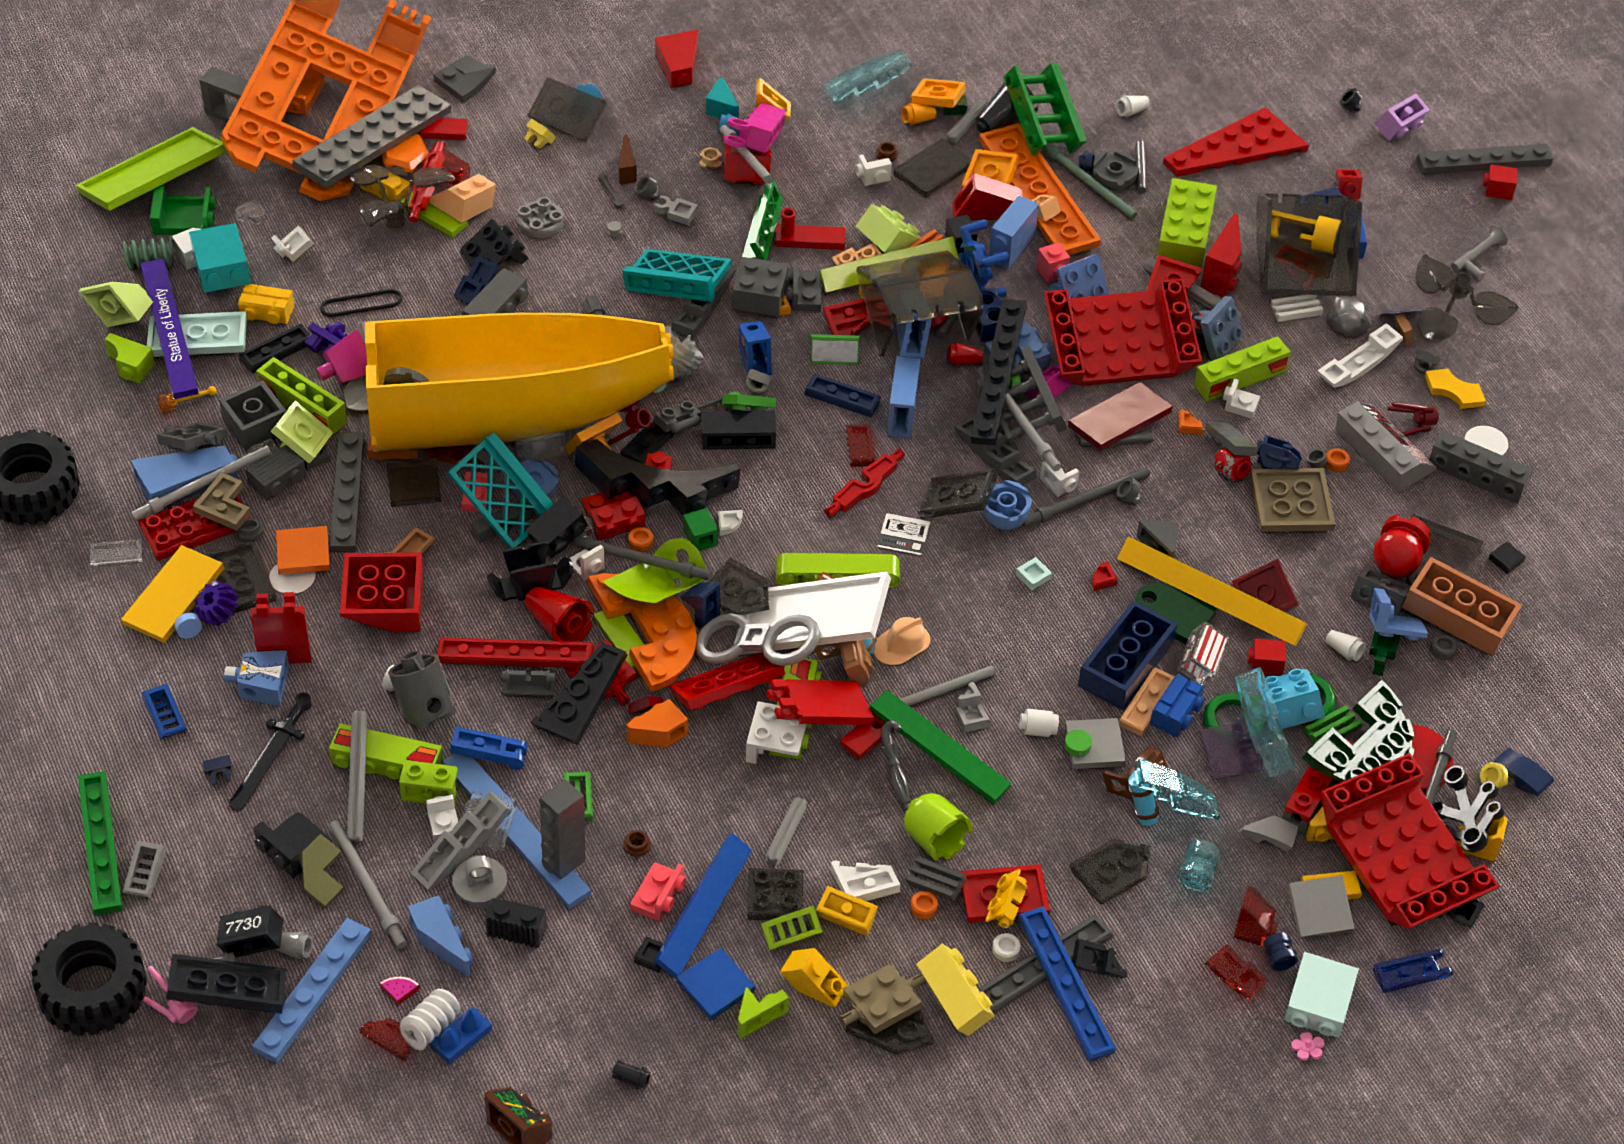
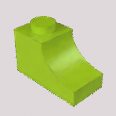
M109 333L105 338L108 356L115 359L118 375L125 380H131L140 384L155 365L152 348Z

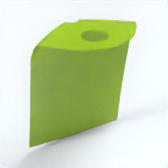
M684 538L668 540L654 554V556L677 561V551L684 549L689 556L688 562L695 563L696 567L706 569L698 549L689 540ZM640 563L602 582L625 597L642 602L657 603L702 582L704 579L697 577L687 578L675 571ZM679 578L682 584L677 585L673 583L674 580Z

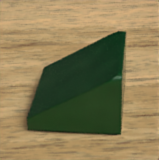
M962 95L954 108L944 107V115H965L967 112L966 95Z

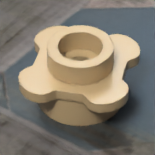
M710 147L700 152L701 161L699 165L702 168L721 167L722 162L720 158H722V153L716 148Z

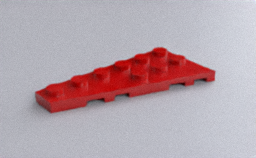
M1264 107L1163 158V165L1178 177L1202 172L1203 168L1215 167L1220 169L1224 168V164L1234 163L1235 165L1251 163L1266 160L1268 156L1280 154L1282 157L1296 150H1299L1300 153L1307 152L1309 144Z

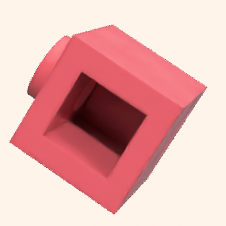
M1059 242L1039 248L1036 269L1046 283L1057 281L1059 278L1057 269L1069 264L1070 256Z

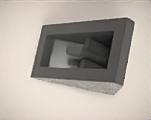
M1143 518L1139 520L1136 537L1143 544L1174 558L1178 523Z

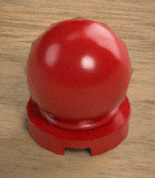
M1400 514L1390 516L1385 521L1381 530V536L1375 542L1373 550L1374 563L1381 573L1392 578H1403L1412 575L1421 565L1423 554L1429 549L1431 544L1429 537L1431 531L1424 522L1412 516L1410 520L1399 518Z

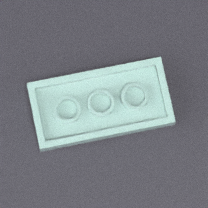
M246 311L179 315L189 355L245 352ZM150 316L147 346L152 348L153 357L163 356L154 316Z

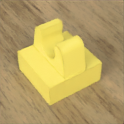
M532 118L526 125L529 130L525 139L531 144L537 138L534 145L538 149H541L547 142L552 144L556 138L549 129Z

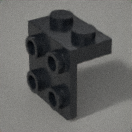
M491 219L460 249L461 254L471 267H473L477 256L498 266L510 255L521 264L529 259L523 251L525 246L517 238H512L514 235L513 231L506 224L501 226L494 219Z
M302 813L293 814L274 830L270 829L264 822H260L254 827L256 838L254 842L257 848L262 853L267 854L279 868L284 869L293 878L302 872V852L320 834L333 844L332 839Z

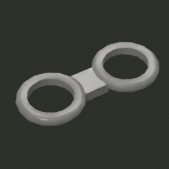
M730 613L720 615L702 627L697 635L695 649L699 658L705 663L714 665L727 663L737 658L744 651H761L764 657L775 665H794L807 658L814 651L819 643L820 629L814 619L801 614L787 616L778 620L773 626H770L769 624H750L742 615ZM729 625L740 627V637L731 648L717 653L707 650V642L715 631ZM796 626L806 627L809 630L807 640L798 650L787 654H780L774 651V642L783 631Z

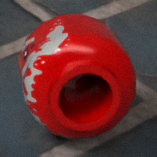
M1224 447L1217 452L1214 466L1220 475L1231 481H1238L1249 474L1251 459L1250 456L1234 455Z

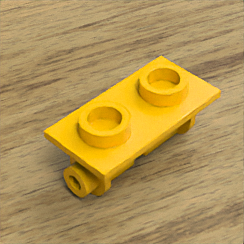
M1020 869L1004 874L999 879L996 895L988 905L989 912L985 919L986 922L996 919L999 921L998 925L1002 928H1008L1009 925L1013 924L1019 908L1012 904L1011 901L1017 905L1021 904L1028 887L1026 879L1019 877Z

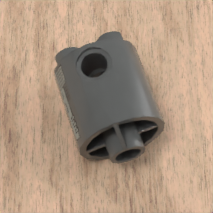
M420 651L408 652L400 657L401 662L390 668L388 674L407 724H416L417 729L429 727L433 720L448 718L456 713L454 708L456 704L437 654H421Z

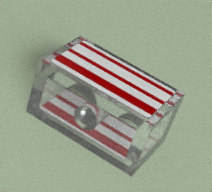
M1203 622L1191 631L1177 670L1200 685H1204L1209 680H1215L1221 671V668H1219L1220 663L1228 652L1226 647L1230 638L1208 622Z

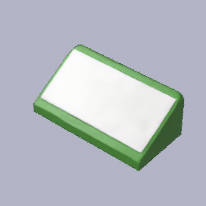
M812 334L811 363L858 364L859 336Z

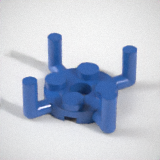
M986 219L963 225L960 228L963 240L960 248L964 247V252L960 253L961 261L958 263V268L964 271L967 279L972 278L976 282L971 285L977 291L986 289L985 285L993 277L989 266L1009 261L1007 252L985 258L986 249L984 244H978L972 240L970 233L988 228ZM1004 287L995 289L998 296L1004 297L1007 295Z

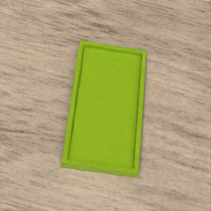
M192 127L77 184L76 188L82 196L111 211L226 153L227 150L222 141Z

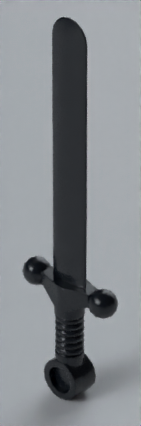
M301 692L296 695V704L285 721L276 722L274 719H269L266 722L268 729H275L276 731L230 800L229 806L231 809H243L290 736L295 737L297 740L304 738V732L302 730H295L294 725L303 711L309 710L312 706L311 696L308 693Z

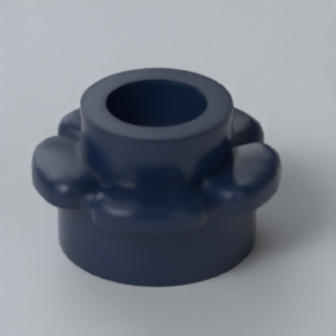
M1084 151L1083 155L1079 156V167L1084 169L1086 173L1093 171L1094 152L1088 153V151Z

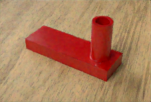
M785 208L781 212V224L776 226L775 247L845 250L846 227L795 225V210Z

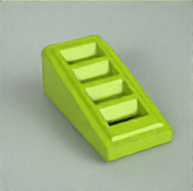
M814 905L761 923L769 950L823 932ZM808 914L813 929L807 930L802 915ZM794 918L798 919L802 931L800 934L796 933L792 921ZM785 921L791 933V937L786 938L781 924ZM776 925L780 941H775L771 926Z

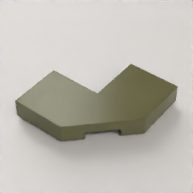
M320 834L301 855L303 892L325 909L343 891V886L325 872L341 855V850Z

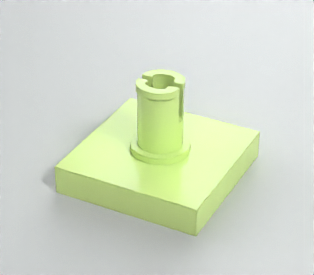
M297 401L290 405L270 431L282 441L280 448L287 445L308 463L316 457L333 434V431Z

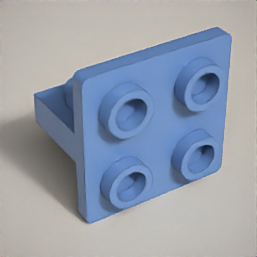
M1098 254L1059 267L1057 269L1058 282L1050 285L1052 291L1068 289L1069 298L1109 295Z

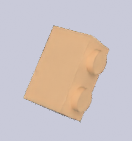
M477 174L431 196L429 203L462 223L493 207L496 184L486 177Z

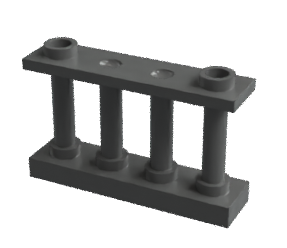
M1030 346L1021 349L1024 359L1020 360V364L1013 367L1011 378L1023 372L1026 374L1030 372L1032 376L1028 378V381L1008 389V393L1013 398L1031 389L1033 391L1038 389L1040 394L1036 395L1037 398L1018 405L1023 413H1027L1040 406L1041 408H1047L1048 411L1044 412L1045 415L1030 421L1035 430L1047 424L1050 426L1054 424L1058 433L1066 430L1067 427ZM980 367L977 369L980 379H977L976 382L980 391H982L985 375ZM1007 410L1002 415L1001 426L1003 431L1000 433L1003 434L1004 443L1010 444L1012 448L1017 450L1013 439L1026 433L1021 426L1012 430L1008 429L1006 421L1013 419L1014 416Z

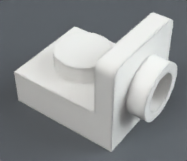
M1234 379L1232 386H1227L1224 392L1223 400H1226L1225 411L1252 419L1259 404L1260 396L1237 389L1239 380Z
M1044 461L1042 462L1040 479L1059 497L1065 493L1072 492L1078 486L1080 472L1077 469H1073L1065 474L1062 468L1058 471H1053L1049 464Z
M453 795L437 796L426 801L434 842L444 830L450 832L458 823Z

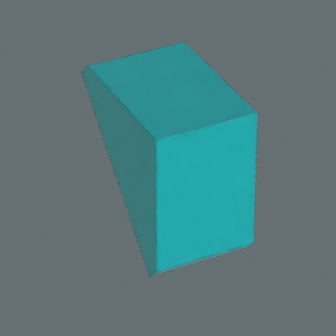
M719 78L706 97V114L721 119L722 114H731L739 118V105L724 78Z

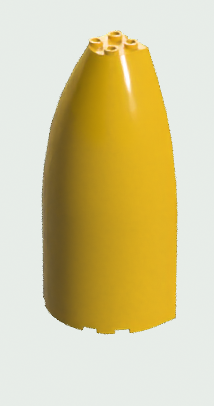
M498 313L365 322L367 356L366 392L373 452L478 445L481 439L494 432L504 443L567 431L608 417L641 400L667 382L674 381V369L671 359H673V345L671 344L670 333H665L664 324L577 313ZM397 367L412 369L430 381L383 385L387 371Z

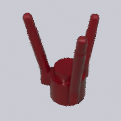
M1393 402L1392 406L1387 408L1388 411L1414 413V421L1420 426L1401 432L1405 437L1422 431H1430L1431 425L1438 423L1439 413L1435 406L1426 407Z
M634 405L618 411L628 413L625 417V422L630 429L607 441V444L610 446L633 433L639 432L640 428L649 426L651 423L649 411L646 408L636 409Z

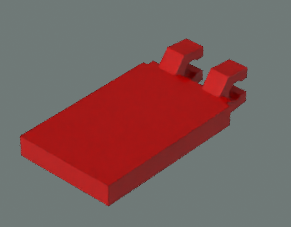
M284 592L283 607L269 608L267 593L256 594V608L251 609L250 614L256 651L284 650L287 651L289 664L312 663L305 607L296 606L294 592Z
M772 679L770 682L772 689H767L766 692L768 699L778 701L781 707L774 710L777 719L793 720L797 718L799 724L871 725L874 719L857 681L786 679L785 681V679Z

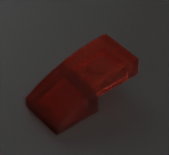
M1228 944L1205 963L1224 983L1247 999L1254 996L1269 982L1251 961L1245 964Z

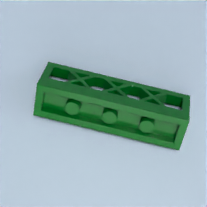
M774 179L771 183H766L763 195L759 196L742 257L767 260L783 203V197Z

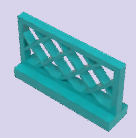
M646 249L633 267L626 266L623 269L625 290L711 302L715 297L714 289L732 266V259Z
M495 432L481 439L476 447L447 472L448 476L509 549L517 547L529 535L526 530L524 531V526H530L532 523L524 522L525 508L533 509L540 517L553 505V502ZM481 449L488 455V466L476 464L477 453ZM461 467L471 468L470 482L462 481L456 474ZM476 468L488 469L487 483L475 482ZM493 470H500L504 474V485L492 484ZM475 486L487 487L486 501H480L476 498ZM492 488L504 489L503 503L491 502ZM509 489L519 492L520 504L508 503ZM491 505L503 506L502 520H495L491 516ZM508 507L520 508L519 522L508 521ZM507 524L519 525V536L514 541L507 535Z

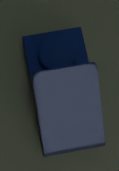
M719 582L698 583L681 596L682 600L695 609V625L698 628L702 629L710 620L720 616Z

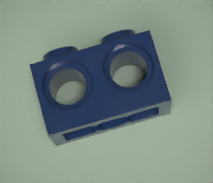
M994 287L967 293L966 310L981 342L994 339L1003 298L998 296Z

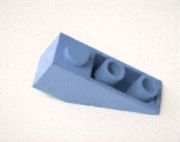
M439 895L408 906L409 921L419 943L466 977L471 976L470 964L473 963V957L469 948H463L462 946L463 936L459 926H453L451 922L453 915L448 904L444 905Z

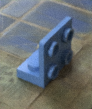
M1374 588L1369 618L1379 635L1393 637L1394 634L1404 635L1405 638L1410 640H1419L1420 637L1427 638L1428 632L1420 618L1394 615V605H1391V599L1388 598L1385 590Z

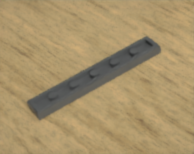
M1094 914L1061 935L1060 939L1072 961L1075 940L1083 939L1102 945L1112 938L1113 932ZM1035 953L978 988V990L988 996L992 1003L990 1009L995 1014L1048 979Z

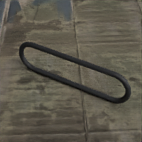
M386 289L331 298L321 304L320 310L326 316H339L388 308L400 304L402 294L395 289ZM384 293H396L399 296L398 301L390 304L328 313L324 310V306L327 303Z

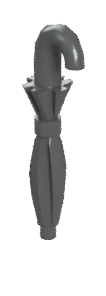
M891 720L887 721L881 729V738L884 747H881V752L889 760L894 791L900 803L904 806V810L907 811L910 804L909 785L897 758L898 743L893 742L891 735L892 728L895 731H900L902 728L897 721Z

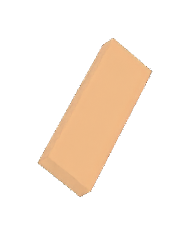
M1154 667L1120 718L1119 726L1142 737L1150 724L1152 710L1175 676Z

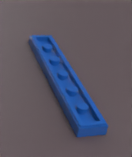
M733 833L727 835L654 959V962L673 978L681 974L752 851Z
M1042 906L1019 914L1018 921L1088 1061L1092 1062L1114 1054L1116 1048L1045 907Z

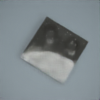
M749 868L747 920H772L803 909L804 870Z

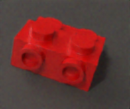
M630 491L610 499L602 492L581 498V505L598 541L630 532L638 527H645V512L637 496L634 497Z

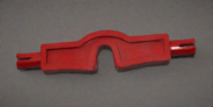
M436 141L433 152L427 154L423 168L413 183L414 193L408 206L411 210L408 220L412 223L418 222L421 211L426 210L435 189L430 181L438 178L445 158V155L442 153L445 143L442 141Z
M898 448L890 456L884 454L864 468L862 478L867 483L851 479L833 496V504L824 510L825 515L832 518L838 511L846 512L859 500L873 496L880 489L882 481L897 469V462L905 457L904 451Z

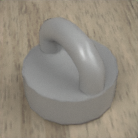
M749 369L745 384L751 392L761 394L767 391L772 377ZM752 380L763 383L762 387H754L751 384Z

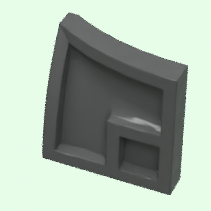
M465 55L435 73L434 81L464 103L491 80L496 73V67L483 64L469 55Z

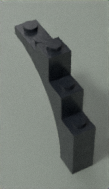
M598 439L576 446L575 467L608 499L630 491L634 496H637L638 500L646 508L668 500L684 515L692 511L704 509L706 500L732 491L739 486L741 468L736 463L707 470L679 471L661 469L630 460L612 451Z

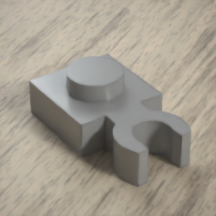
M661 195L660 204L655 203V212L658 214L667 213V219L689 225L698 212V204L680 198L673 202L669 197Z

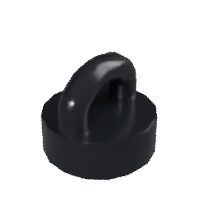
M1356 88L1347 90L1340 99L1341 106L1346 110L1354 109L1355 111H1360L1362 108L1360 102L1362 98L1361 92Z

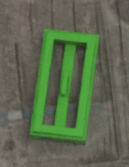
M1345 705L1305 726L1304 733L1315 744L1332 727L1337 730V728L1349 722L1350 725L1337 731L1341 736L1346 737L1361 729L1363 723L1360 719L1356 720V715L1353 712L1350 713V708Z
M590 772L563 773L564 780L566 779L569 782V779H575V788L580 793V779H585L587 811H584V816L588 821H593Z

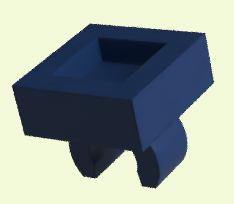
M230 755L202 762L205 774L211 773L210 781L213 785H217L215 776L218 773H224L227 782L231 780V773L228 768L232 767Z

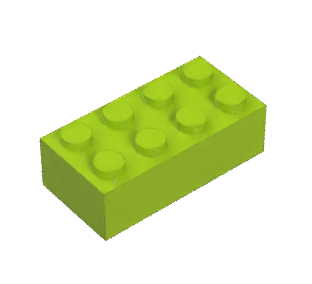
M1172 178L1157 256L1159 254L1202 268L1217 185Z

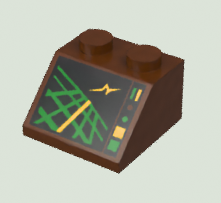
M512 1087L488 1090L484 1094L487 1124L509 1144H545L553 1137L551 1118L544 1111H538L533 1107L532 1102L524 1093H518Z

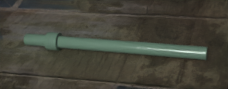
M1047 144L1042 149L1047 153L1048 158L1054 162H1059L1131 220L1137 216L1135 210L1064 156L1062 150L1058 147Z

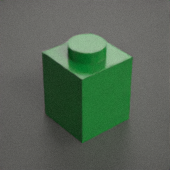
M707 508L683 515V532L698 551L718 545V528Z

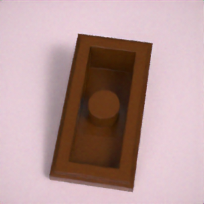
M624 135L619 163V183H635L637 181L636 162L627 135Z

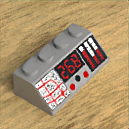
M1357 401L1338 412L1335 431L1398 493L1436 471L1437 467L1373 405Z

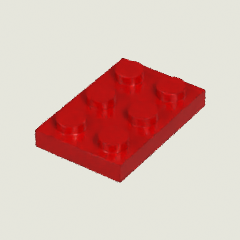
M1041 864L960 871L965 874L967 879L961 888L967 923L986 922L985 919L989 912L988 905L996 895L999 879L1004 874H1009L1018 869L1021 870L1019 877L1026 879L1028 887L1021 904L1017 905L1011 901L1012 904L1019 908L1015 919H1018L1021 913L1042 906L1045 907L1049 915L1050 907Z

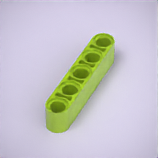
M783 553L776 558V582L781 586L817 581L822 572L834 578L887 572L891 577L889 588L896 587L900 583V561L897 556L892 554Z

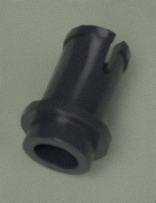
M620 1060L616 1062L612 1071V1078L633 1084L635 1089H645L651 1077V1072L647 1071L646 1067H641L640 1069L623 1063Z

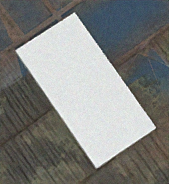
M887 572L750 590L743 617L750 624H769L773 626L778 620L790 615L801 614L810 616L818 623L820 629V638L817 645L875 638L891 577ZM796 626L783 631L774 642V651L800 648L807 640L809 630L806 627ZM739 627V629H738V632H737V635H736L734 644L737 642V640H738L739 637H740V633H741L740 627ZM744 651L740 655L760 653L761 651Z

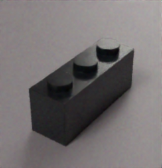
M775 410L702 411V450L776 449Z

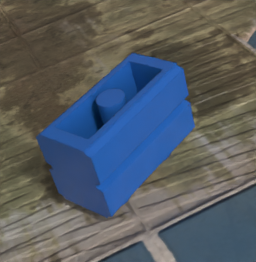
M1179 674L1175 675L1152 710L1151 725L1160 730L1164 729L1166 733L1175 737L1179 736L1182 729L1187 731L1193 721V712H1199L1204 704L1205 698L1202 697L1203 686L1194 681L1190 682L1189 679Z

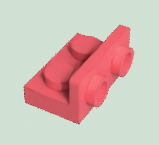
M654 862L631 901L630 910L660 922L665 913H670L677 891L681 892L685 886L687 878L684 876V866L678 864L676 869L673 870Z

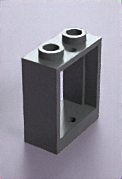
M211 67L199 80L205 114L228 122L236 105L225 101L224 93L240 99L249 80Z

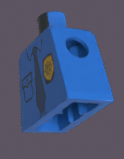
M745 322L740 324L739 351L747 375L749 369L772 375L771 337L763 322ZM755 353L759 355V358L756 360L753 357Z

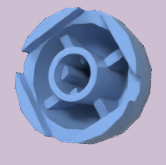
M1010 480L1004 481L1003 484L996 485V482L990 484L982 495L983 516L996 529L1013 530L1018 528L1027 520L1031 510L1032 499L1028 495L1029 491L1021 484Z

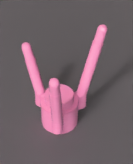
M149 966L148 971L167 993L168 984L152 966ZM148 997L143 999V1002L168 1017L173 1024L177 1021L180 1024L186 1023L193 1018L198 1010L196 1007L198 1003L169 1000L167 1004L169 1006L168 1010Z

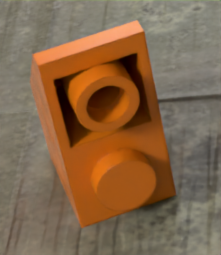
M667 699L661 704L654 705L643 715L634 717L626 724L627 741L630 744L667 748L688 735V718L670 699Z

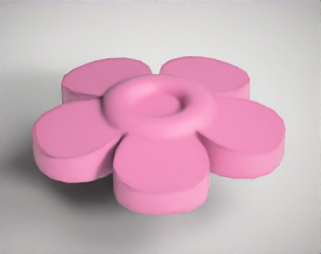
M1304 1032L1300 1035V1040L1295 1039L1292 1041L1291 1047L1297 1052V1058L1302 1061L1308 1060L1309 1055L1312 1059H1319L1322 1057L1321 1048L1324 1047V1040L1321 1037L1312 1039L1311 1033Z

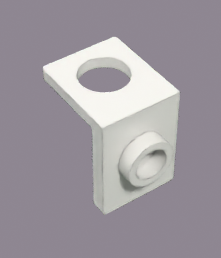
M602 545L590 551L584 549L570 557L573 563V570L584 581L588 579V576L596 575L605 569L604 547ZM578 560H581V567L576 564Z

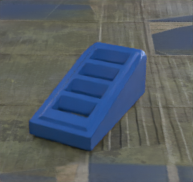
M168 683L142 692V700L161 739L187 731ZM162 699H165V700H166L165 702L159 703V704H157V705H153V702H156V701H159V700H162ZM168 706H169V708H170L169 710H166V711H163V712H160V713H157V712H156V710H159V709H162V708H165V707H168ZM171 714H173L174 716L173 718L160 721V718ZM175 722L178 725L167 730H164L163 726Z

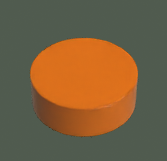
M1334 448L1326 453V467L1329 470L1343 472L1348 468L1350 456L1345 450Z
M638 527L630 531L628 544L632 550L646 552L653 546L654 537L649 529Z
M920 891L913 895L910 910L919 919H930L937 913L938 899L931 892Z

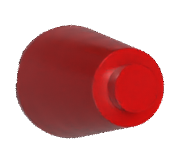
M535 587L526 594V609L554 641H582L590 632L593 625L590 622L591 614L594 615V608L585 599L542 587Z

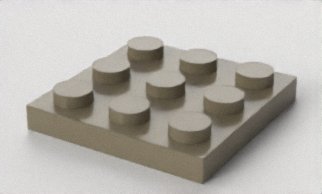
M1324 468L1251 469L1250 480L1260 532L1334 531L1336 524Z

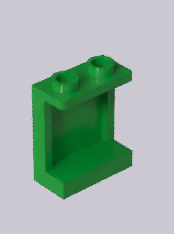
M164 186L154 188L150 213L153 235H176L191 228L206 229L214 226L215 217L212 210L217 208L216 195H212L211 187H206L205 196H166Z

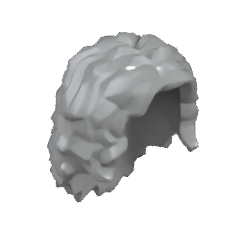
M666 326L665 333H670L671 344L673 345V359H671L674 369V379H683L687 375L695 373L698 366L701 365L703 355L695 347V341H691V335H688L680 343L679 338L672 335L671 327Z

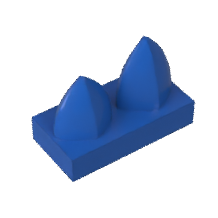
M474 1007L468 1008L462 1016L450 1024L438 1036L434 1037L430 1047L450 1065L492 1031V1024L478 1009Z

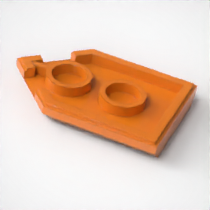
M416 133L380 156L386 167L394 168L399 166L403 167L404 171L412 173L417 169V165L420 162L425 163L428 152L421 136Z

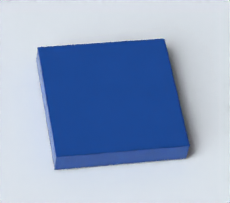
M722 948L716 950L676 977V982L710 1021L743 1000L746 987L751 993L756 988L754 983Z

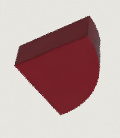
M647 696L627 705L629 714L648 712L654 705L664 702V699Z

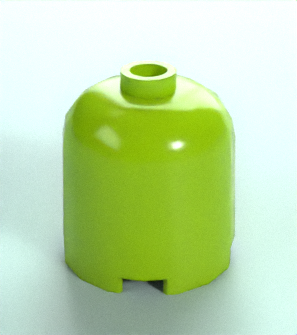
M927 793L912 800L904 816V827L907 833L935 861H938V858L941 857L948 860L955 856L966 845L963 839L967 831L972 833L973 830L972 821L943 796L935 793Z

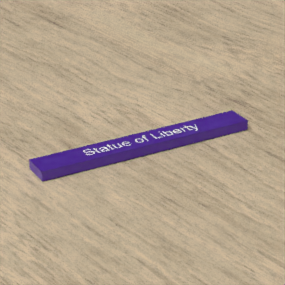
M164 258L140 263L148 296L153 301L151 308L174 399L199 394Z

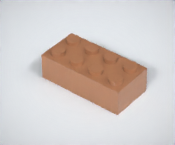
M1430 557L1409 589L1402 608L1494 656L1514 624L1522 604Z

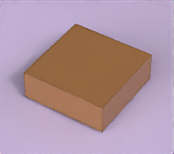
M1403 313L1396 315V329L1403 337V343L1406 347L1413 345V329Z

